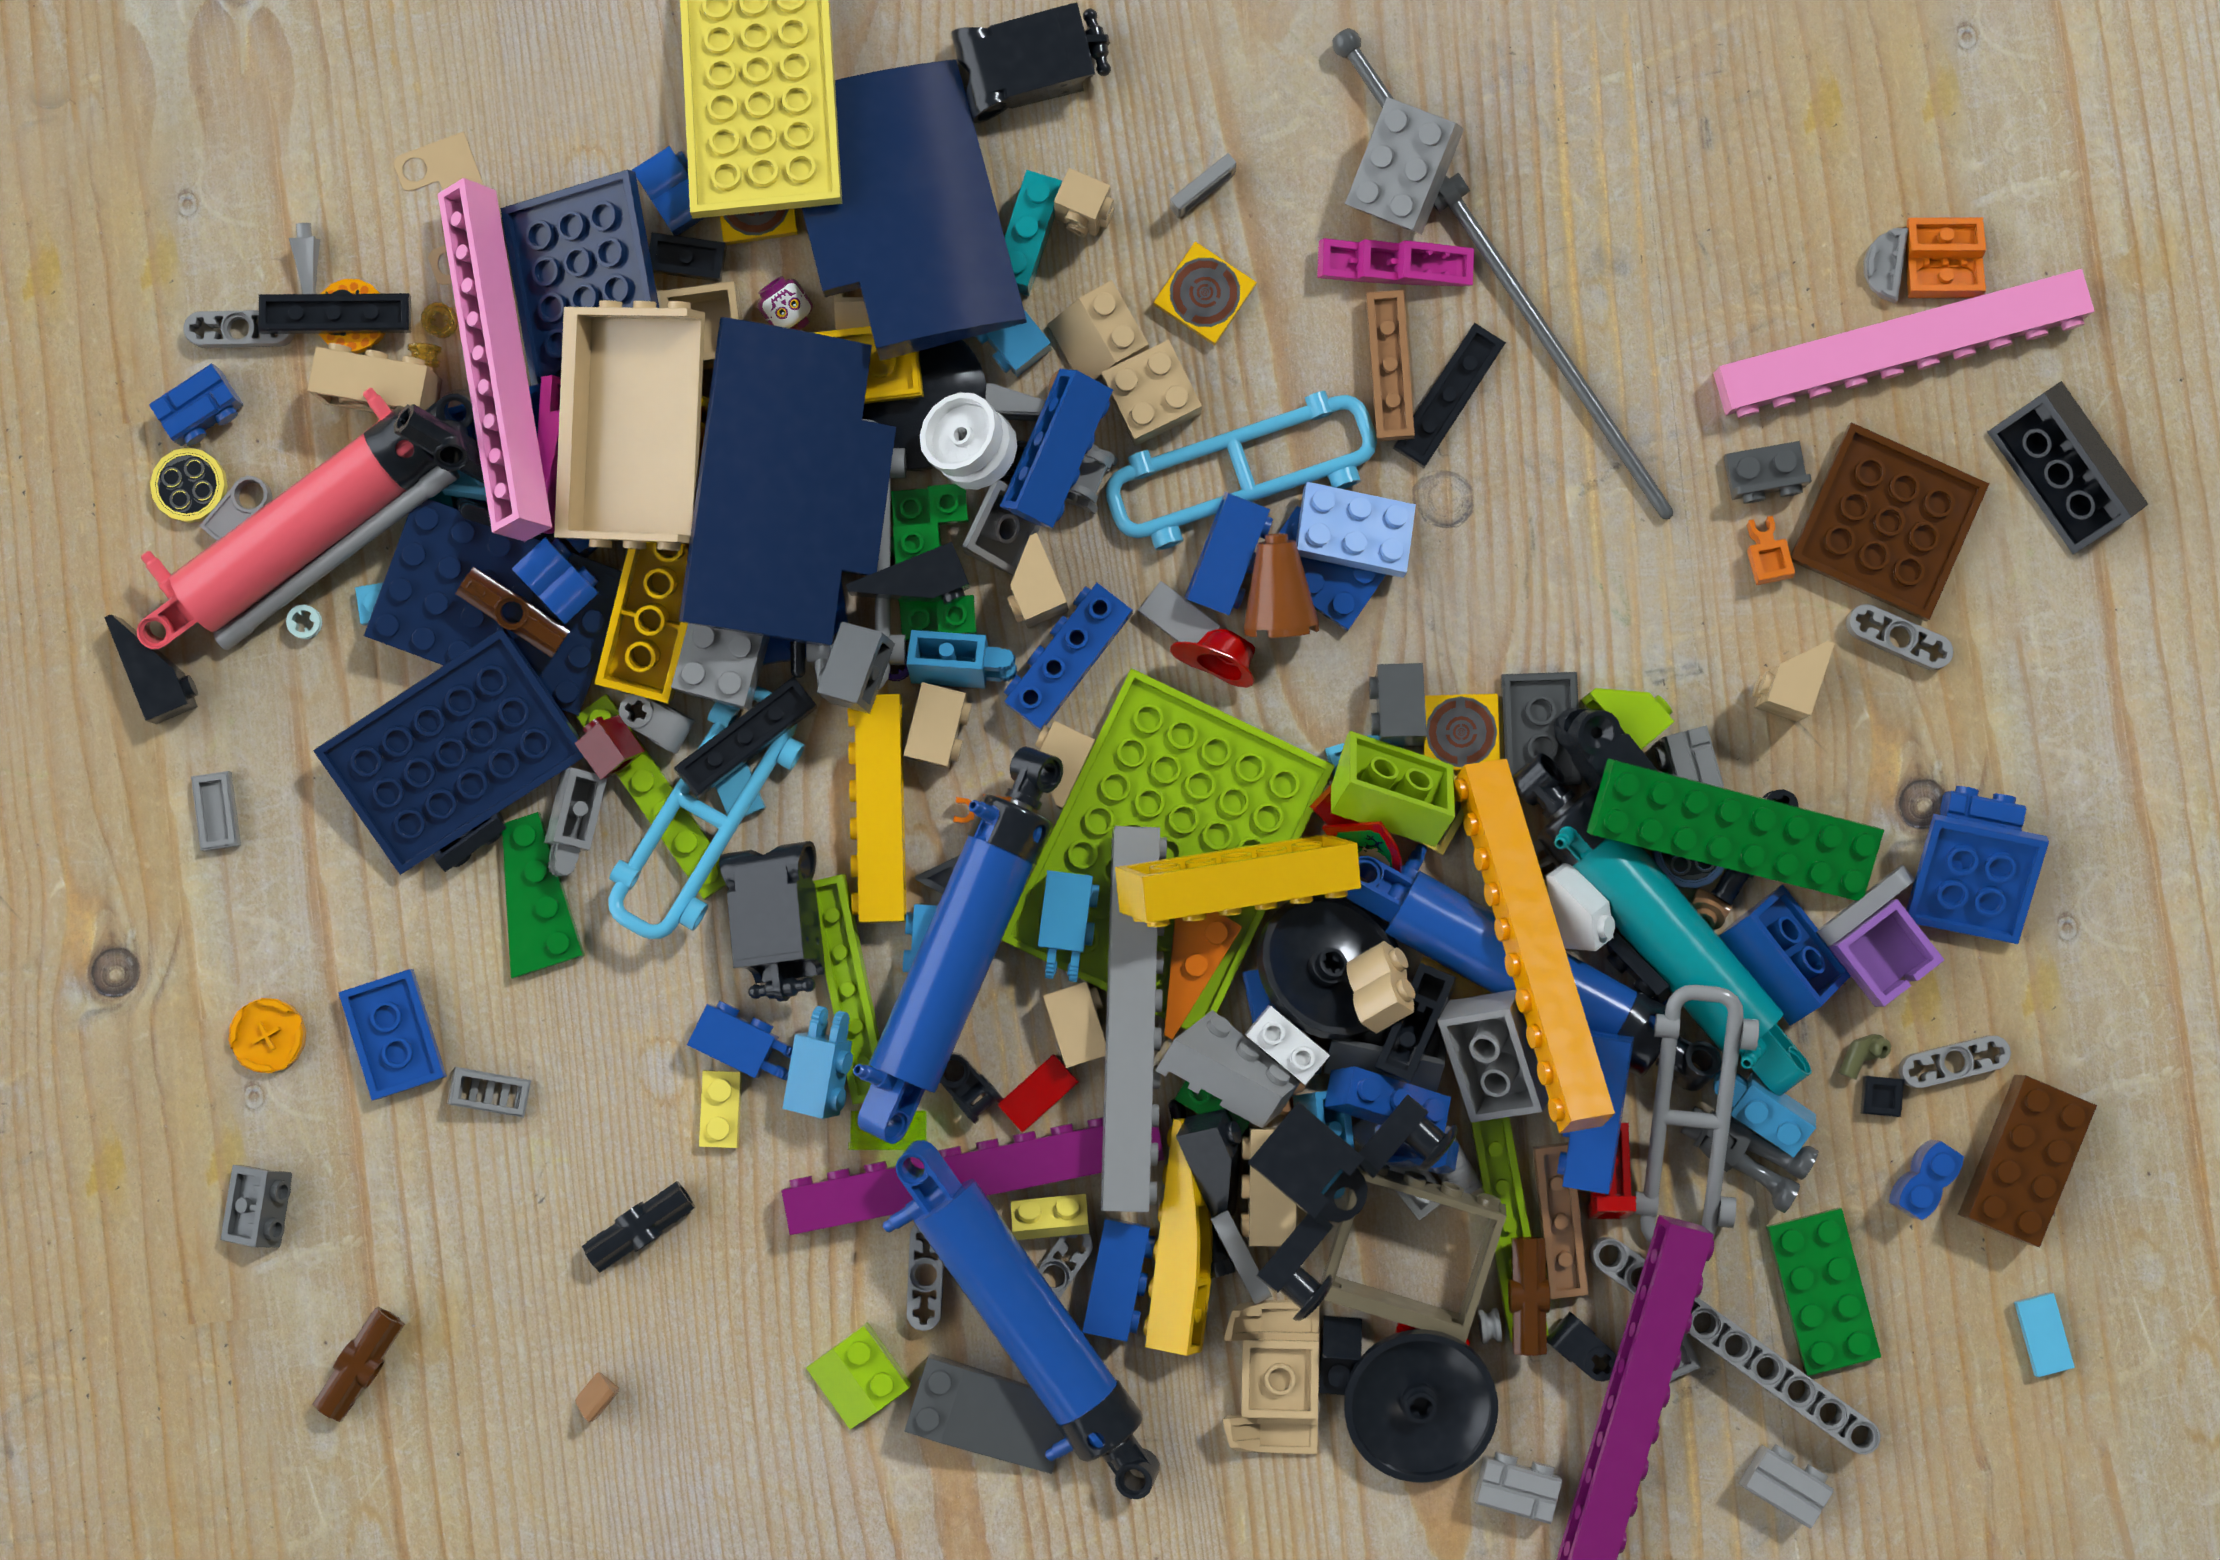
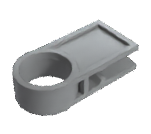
M254 476L240 478L199 526L216 541L272 501L270 487L264 481ZM249 483H259L264 491L262 502L252 509L243 508L239 500L242 488Z

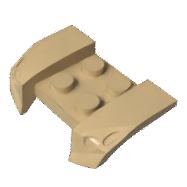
M1264 1300L1256 1305L1253 1301L1239 1303L1232 1310L1224 1341L1243 1340L1241 1415H1228L1226 1418H1223L1225 1433L1231 1449L1239 1452L1317 1454L1319 1306L1301 1321L1293 1320V1317L1300 1308L1291 1300Z

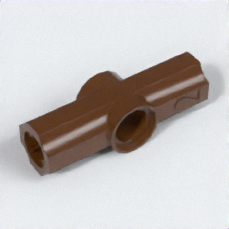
M475 566L467 574L455 593L496 620L503 628L511 630L551 658L570 632L568 628L530 604L524 597L515 594ZM509 601L517 602L522 606L523 617L517 623L507 621L503 615V608Z
M1544 1237L1511 1238L1512 1279L1508 1281L1509 1312L1512 1313V1348L1514 1355L1538 1356L1547 1354L1546 1313L1550 1311L1549 1280L1546 1278V1244Z
M379 1306L371 1312L355 1340L352 1339L337 1358L333 1366L335 1371L314 1401L313 1405L320 1413L338 1422L343 1421L363 1388L366 1389L381 1370L385 1362L383 1360L385 1354L405 1325L399 1317Z

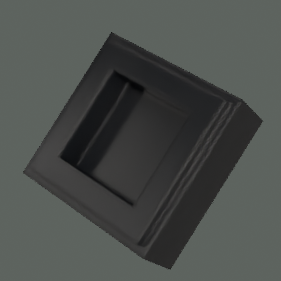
M1863 1076L1860 1113L1901 1117L1904 1079Z

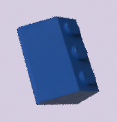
M1782 884L1736 919L1719 936L1783 1011L1782 1017L1791 1026L1820 1008L1851 975L1817 933L1818 928Z

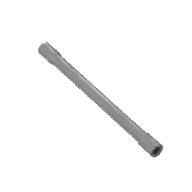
M439 466L433 468L409 490L247 611L241 613L217 632H214L217 643L225 650L231 649L251 634L258 625L428 498L436 496L459 479L458 471H447Z

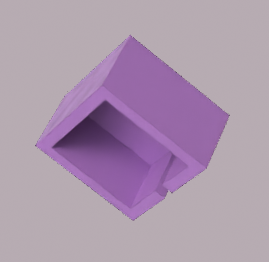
M1898 899L1887 902L1847 935L1829 946L1830 950L1874 1007L1886 1006L1912 986L1909 981L1920 980L1944 961V958Z

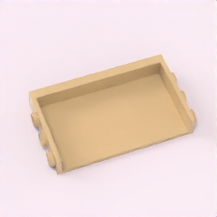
M601 300L599 301V307H564L554 537L589 540V547L612 548V541H623V548L646 549V542H657L658 550L680 551L681 543H690L698 484L705 312L691 309L690 302L668 301L667 308H656V302L633 301V308H624L620 301Z

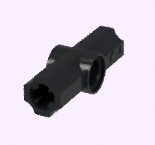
M407 404L399 412V416L394 423L395 434L434 455V461L441 469L447 471L460 470L484 484L478 442L468 436L466 426L455 420L442 421L415 404L411 406Z
M676 1181L647 1202L643 1203L642 1201L614 1220L615 1224L588 1240L587 1243L582 1245V1248L590 1263L601 1273L633 1250L637 1252L663 1234L662 1230L676 1223L696 1207L685 1188L679 1181Z

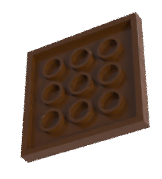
M1851 422L1846 429L1791 553L1792 562L1919 619L1928 621L1932 616L1990 483Z

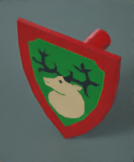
M1381 821L1323 825L1322 829L1326 835L1356 842L1358 857H1373L1401 873L1402 859L1398 846Z

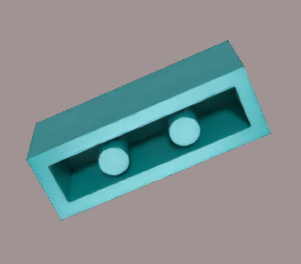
M1026 170L1004 237L1019 293L1028 296L1030 295L1055 219L1054 200L1062 184V180L1030 170Z

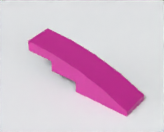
M1323 238L1319 241L1317 278L1400 285L1472 286L1474 248L1408 240L1393 243L1367 239L1353 242Z

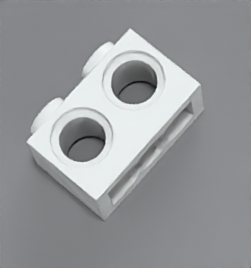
M1270 1005L1267 1006L1245 1033L1248 1038L1304 1085L1308 1083L1330 1056Z

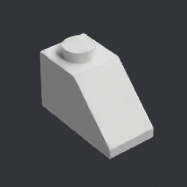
M1563 863L1546 876L1549 899L1565 949L1597 951L1614 938L1615 921L1611 916L1609 901L1574 866Z

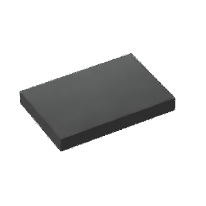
M1577 672L1502 674L1504 759L1508 761L1511 774L1514 775L1535 756L1543 753L1549 756L1561 769L1565 779L1562 784L1563 786L1581 785L1582 775L1571 761L1572 757L1568 751L1559 744L1554 730L1556 719L1563 711L1569 708H1579Z

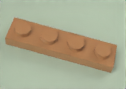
M1404 290L1366 293L1377 442L1414 439Z
M1569 1142L1533 1146L1542 1237L1545 1238L1546 1244L1545 1265L1546 1278H1548L1550 1286V1299L1588 1295L1578 1189L1562 1187L1564 1175L1557 1174L1560 1152L1568 1151Z

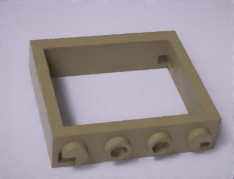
M1387 1164L1383 1166L1374 1178L1358 1166L1357 1168L1364 1176L1366 1182L1489 1218L1459 1313L1337 1277L1336 1274L1354 1217L1338 1225L1320 1282L1322 1283L1329 1274L1333 1277L1332 1287L1324 1300L1418 1329L1443 1332L1466 1343L1506 1220V1205L1500 1203L1501 1200L1493 1195L1479 1193L1478 1196L1464 1192L1461 1186L1454 1183L1442 1182L1441 1185L1427 1181L1424 1175L1417 1172L1405 1171L1402 1174L1392 1171ZM1349 1190L1343 1210H1350L1356 1204V1196L1352 1190Z

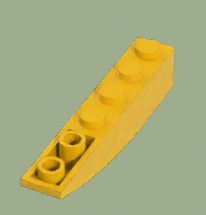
M1181 1118L1173 1119V1125L1170 1127L1167 1135V1144L1170 1150L1168 1163L1165 1165L1162 1175L1165 1190L1163 1201L1158 1209L1160 1231L1159 1239L1156 1240L1153 1248V1258L1156 1263L1154 1276L1148 1288L1151 1303L1149 1315L1144 1322V1335L1146 1336V1348L1188 1356L1200 1353L1203 1350L1211 1285L1213 1232L1211 1214L1176 1138L1186 1119Z

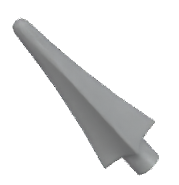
M297 223V238H289L302 293L316 294L320 239L312 236L311 223Z

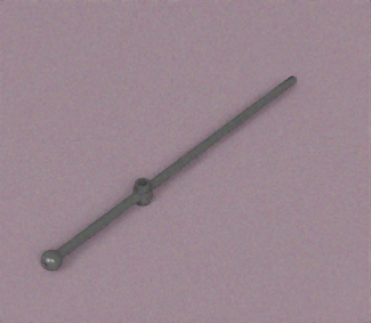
M1350 28L1338 33L1332 40L1334 52L1343 58L1348 57L1375 99L1383 108L1387 97L1394 98L1360 50V35ZM1459 173L1451 178L1445 176L1434 207L1438 212L1447 207L1452 210L1647 499L1662 519H1670L1673 516V509L1464 203L1462 196L1470 192L1469 187Z

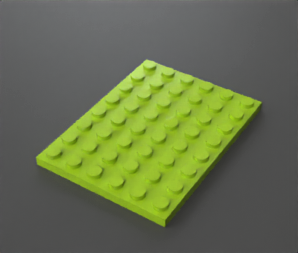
M1131 668L1040 855L1037 865L1022 892L1002 941L1047 962L1048 948L1038 947L1047 870L1093 876V884L1100 885L1097 908L1090 907L1088 922L1095 923L1092 946L1085 945L1084 953L1081 952L1078 978L1107 991L1112 829L1114 826L1159 827L1160 837L1167 838L1166 859L1301 838L1313 813L1309 806L1322 794L1323 788H1325L1335 765ZM1254 906L1242 907V913L1226 916L1242 926L1184 1020L1181 1025L1182 1028L1187 1030L1212 1010L1217 1013L1266 910H1257ZM1175 918L1170 919V925L1164 927V936H1157V951H1163L1164 963L1163 974H1156V989H1162V1012H1155V1015L1166 1019ZM1057 949L1056 961L1058 968L1068 972L1072 951Z

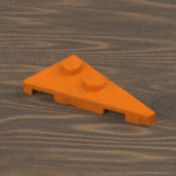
M1219 912L1206 913V919L1200 921H1183V917L1175 918L1164 1035L1173 1040L1242 926L1228 917L1219 915Z

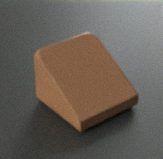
M596 1373L575 1399L576 1405L588 1422H593L618 1394L619 1387L602 1373Z

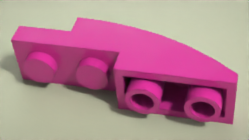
M554 375L541 377L537 437L552 528L542 532L546 534H553L555 531L561 378Z

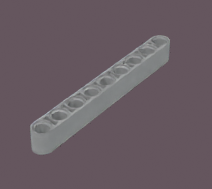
M1600 1237L1596 1239L1589 1249L1591 1263L1635 1295L1637 1287H1634L1631 1283V1274L1636 1268L1644 1266L1645 1259L1614 1238ZM1612 1244L1617 1249V1259L1610 1265H1603L1599 1259L1600 1250L1605 1245ZM1695 1298L1691 1310L1692 1325L1688 1332L1689 1335L1853 1452L1867 1455L1878 1448L1880 1432L1873 1422L1703 1300ZM1707 1312L1711 1317V1325L1706 1331L1697 1332L1693 1326V1321L1699 1313ZM1732 1335H1739L1742 1339L1741 1350L1733 1355L1728 1354L1725 1350L1726 1340ZM1770 1357L1774 1364L1773 1371L1766 1377H1760L1756 1371V1366L1762 1358ZM1802 1380L1805 1385L1804 1394L1796 1400L1791 1399L1788 1395L1789 1385L1793 1381ZM1827 1403H1834L1836 1407L1835 1417L1831 1421L1822 1422L1820 1418L1821 1407ZM1864 1425L1868 1431L1866 1440L1858 1445L1853 1444L1851 1439L1852 1431L1857 1426Z

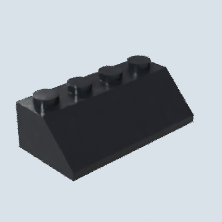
M2062 381L1987 431L2072 554L2077 553L2124 523L2148 505V502Z

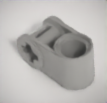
M629 695L624 698L619 707V716L628 727L647 736L655 744L675 754L678 753L695 722L689 716L668 705H663L656 700L638 695ZM644 703L642 710L646 712V717L634 720L635 713L630 710L631 705Z

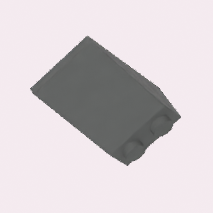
M932 1353L927 1358L904 1432L941 1444L1050 1474L1053 1472L1056 1459L1049 1461L1045 1456V1452L1064 1437L1057 1428L1055 1420L1030 1385Z

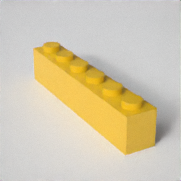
M878 694L870 714L850 708L847 710L848 727H855V742H849L848 758L849 765L855 764L856 779L849 780L850 802H856L857 816L850 817L851 840H857V855H851V877H858V892L851 895L852 915H859L860 923L906 922L902 697L900 694Z

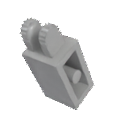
M572 767L561 772L544 843L552 845L549 855L550 862H548L549 866L547 867L552 875L562 877L563 875L571 874L574 868H576L575 863L578 861L579 853L590 850L607 778L600 780L596 773Z

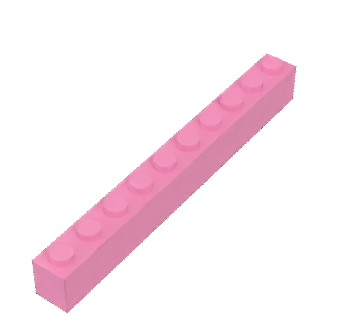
M462 178L438 193V200L492 533L526 542L552 528L497 193L494 189Z
M2078 269L1719 366L1713 374L1725 416L1736 413L1738 418H1744L1759 413L1760 406L1772 403L1774 409L1795 403V397L1809 394L1810 399L1828 395L1832 393L1831 387L1845 384L1846 389H1852L1867 384V378L1881 374L1882 379L1899 376L1904 373L1903 368L1917 364L1918 370L1940 364L1939 358L1953 355L1954 360H1959L1975 355L1976 348L1989 345L1990 350L2004 348L2013 344L2012 339L2025 335L2026 341L2048 335V329L2061 326L2062 331L2071 330L2084 325V319L2095 311L2083 270Z

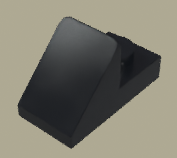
M1323 1315L1318 1393L1345 1394L1350 1373L1357 1361L1361 1360L1362 1318Z

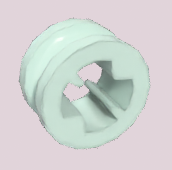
M297 605L287 614L286 625L294 636L301 639H310L321 630L322 617L311 606ZM304 612H310L309 619L314 622L311 630L304 628L305 632H299V624L295 622L298 614L304 616Z

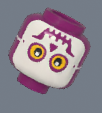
M781 276L759 291L758 294L761 298L758 301L757 308L769 325L801 330L809 324L810 321L807 316L812 311L813 303L797 280H785Z

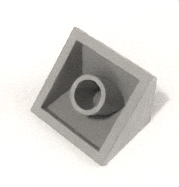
M997 480L990 486L962 548L965 554L1014 576L1029 536L1036 532L1038 534L1041 526L1035 525L1000 507L1008 485Z

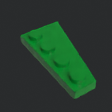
M539 812L505 822L507 828L502 831L511 979L585 956L561 877L552 875L549 872V868H547L549 866L548 862H550L551 845L544 843L546 830Z

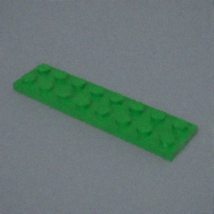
M1608 758L1587 833L1858 901L1866 894L1884 830L1875 826Z

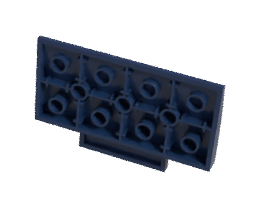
M957 60L915 64L835 80L842 204L802 208L824 297L861 288L880 361L1027 323Z
M728 317L720 318L679 622L818 646L832 645L841 573L846 572L868 576L877 572L896 427L862 420L872 345Z

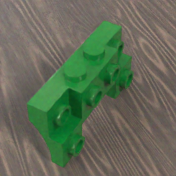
M956 484L928 486L925 489L891 491L894 526L893 536H890V559H895V564L940 547L941 534L939 525L969 522L966 489ZM965 595L964 598L946 605L943 600L938 602L898 600L901 633L906 635V642H910L911 630L977 634L974 595Z

